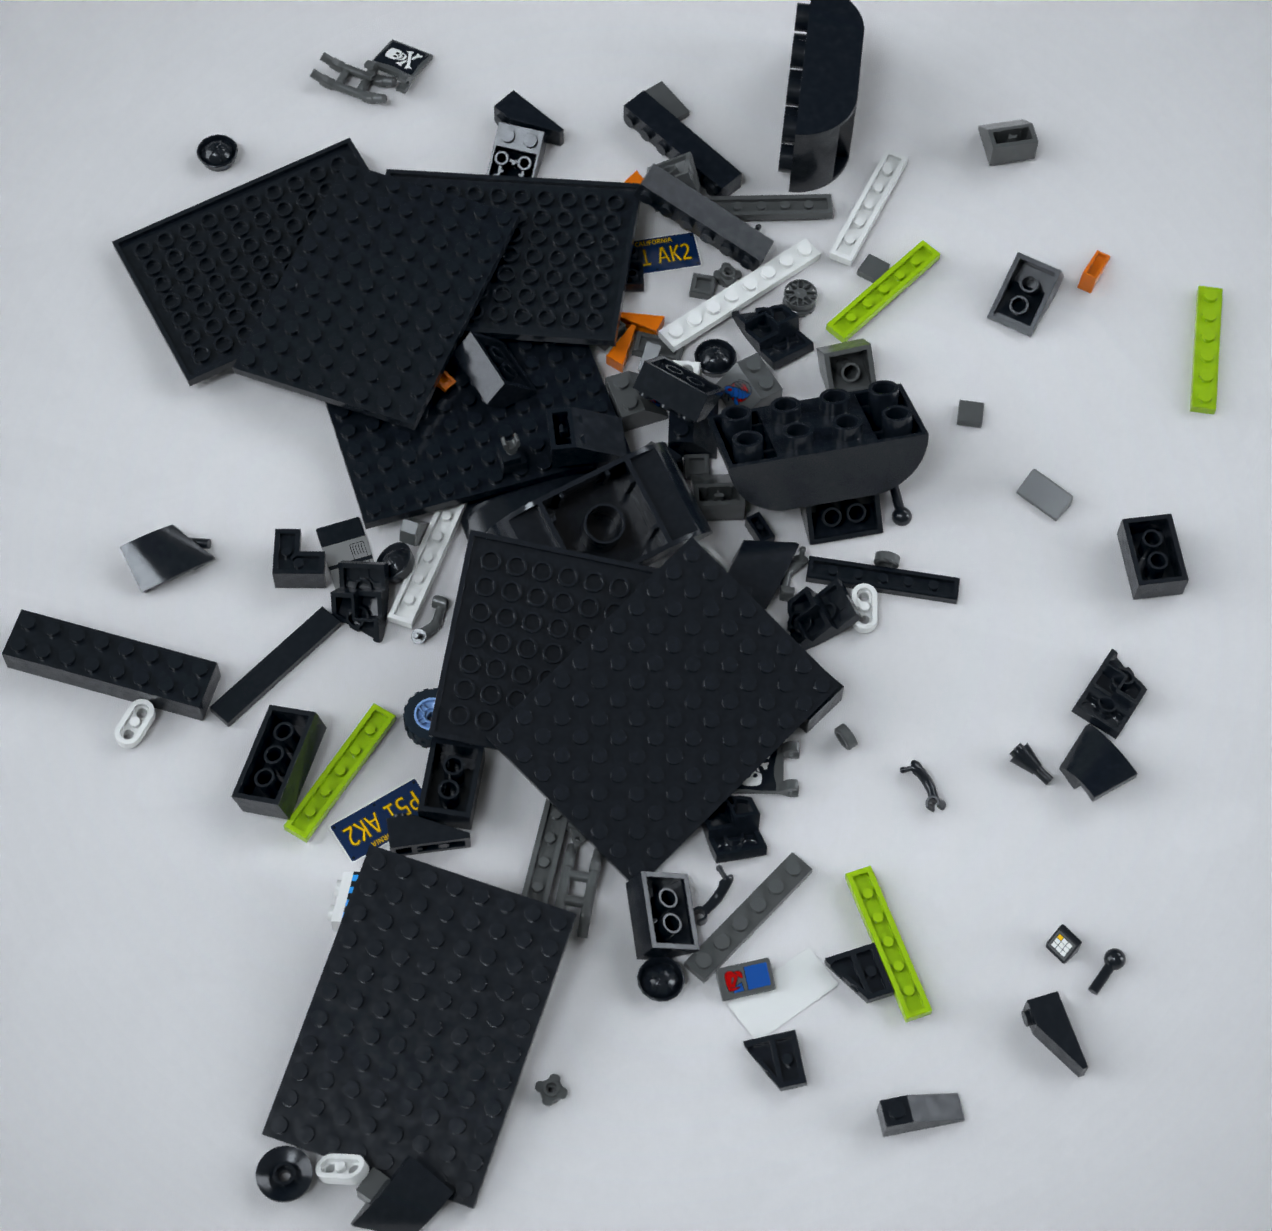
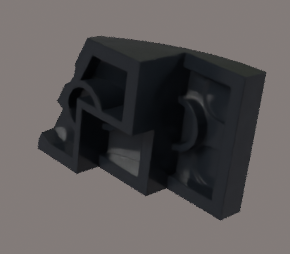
M785 304L755 308V312L740 314L739 311L732 312V318L745 338L774 370L814 350V343L799 331L798 315Z
M175 525L163 527L120 547L142 593L216 560L212 554L201 548L193 539L183 534Z
M743 540L731 561L732 565L728 573L741 586L751 587V596L766 610L799 544L796 542Z
M344 560L338 562L340 588L330 592L332 615L340 622L347 623L355 631H362L374 638V642H382L389 600V563Z
M838 578L819 593L806 586L787 602V613L789 614L787 630L790 632V636L804 650L833 638L862 618L846 587Z
M1111 649L1071 712L1116 739L1147 689L1134 676L1133 671L1129 667L1125 668L1118 660L1116 650Z
M1090 723L1085 726L1059 768L1073 789L1081 786L1092 802L1133 780L1138 774L1117 747Z
M730 795L701 824L716 864L767 855V845L759 831L760 812L752 797Z
M407 1156L392 1178L384 1182L372 1200L365 1203L350 1224L353 1227L373 1231H419L440 1210L453 1191L412 1156Z

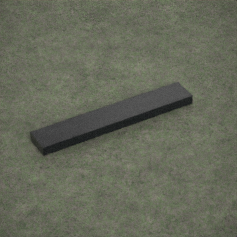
M809 556L806 582L829 585L838 578L846 588L853 589L858 584L866 583L873 586L878 593L957 604L960 578L816 556Z
M322 606L212 704L210 711L226 726H231L341 626L340 621Z

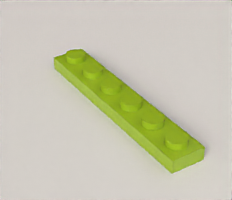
M922 240L826 324V330L840 342H846L940 259V253Z
M1198 286L1190 412L1214 415L1216 411L1222 288Z
M375 703L371 706L292 813L290 820H287L284 824V830L302 841L308 842L396 721L394 714Z
M871 865L846 873L845 880L871 942L875 944L905 1022L907 1023L930 1015L932 1013L931 1006Z

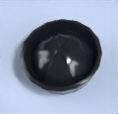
M219 134L203 139L197 148V156L207 169L217 172L230 168L234 164L238 152L237 144L232 138Z
M721 339L703 341L697 346L694 353L695 362H700L702 373L712 378L724 376L737 360L733 346Z
M397 542L385 548L376 562L389 563V582L398 583L407 578L412 572L415 559L406 543Z
M661 956L653 957L644 962L639 969L637 981L641 992L645 996L657 1002H664L677 997L683 990L685 977L684 971L676 961Z

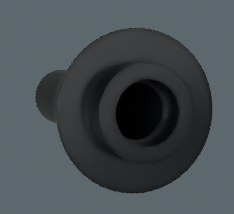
M1019 743L1010 753L1013 757L1010 762L1031 774H1035L1045 785L1053 779L1041 766L1042 764L1028 743L1025 746Z

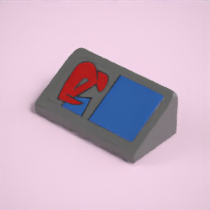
M769 958L716 969V979L722 1002L776 990Z

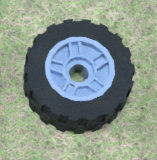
M427 688L421 692H416L413 697L408 699V703L404 707L405 731H407L408 737L415 744H419L423 748L430 747L432 737L428 736L431 721H429L428 717H432L438 688Z

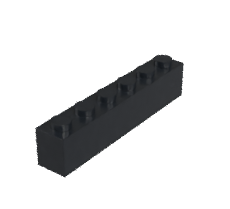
M643 90L624 105L623 120L626 125L634 128L645 141H649L654 145L661 155L672 159L691 151L700 186L706 190L709 196H730L741 187L742 173L646 91Z
M654 163L634 193V196L639 198L642 203L655 208L664 217L672 219L683 229L692 232L700 237L703 242L714 246L723 255L731 257L740 263L743 268L749 269L752 272L760 266L774 243L772 239Z

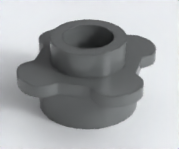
M725 262L719 270L714 271L713 276L721 286L729 287L737 279L741 278L742 273L739 270H735L730 263Z
M551 1074L549 1079L538 1081L535 1084V1090L540 1093L542 1103L545 1106H551L560 1099L567 1097L568 1091L561 1085L560 1076L557 1074ZM549 1088H553L554 1091L549 1092Z

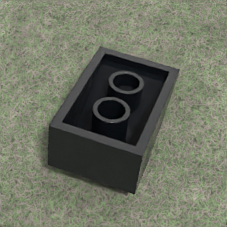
M1018 252L987 318L1031 337L1064 278L1062 270Z

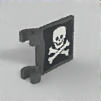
M392 39L372 61L367 60L365 62L364 68H367V71L363 74V78L372 81L378 70L397 77V81H400V84L396 87V91L405 94L411 82L433 59V55Z
M799 741L782 743L732 794H781L787 797H798V780L788 779L783 781L784 757L790 759H799L800 757Z

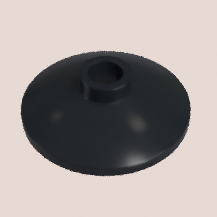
M279 1146L271 1149L260 1159L256 1169V1182L260 1191L268 1199L275 1202H291L300 1198L309 1189L313 1179V1168L310 1159L303 1151L292 1146ZM283 1173H289L291 1175L288 1181H282L280 1179Z

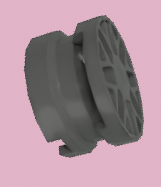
M793 280L784 289L782 303L795 312L798 318H803L809 313L812 314L815 310L817 289L807 280Z

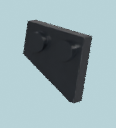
M874 943L825 958V965L866 1003L893 995V988Z
M795 1030L743 1041L745 1049L780 1091L807 1086Z

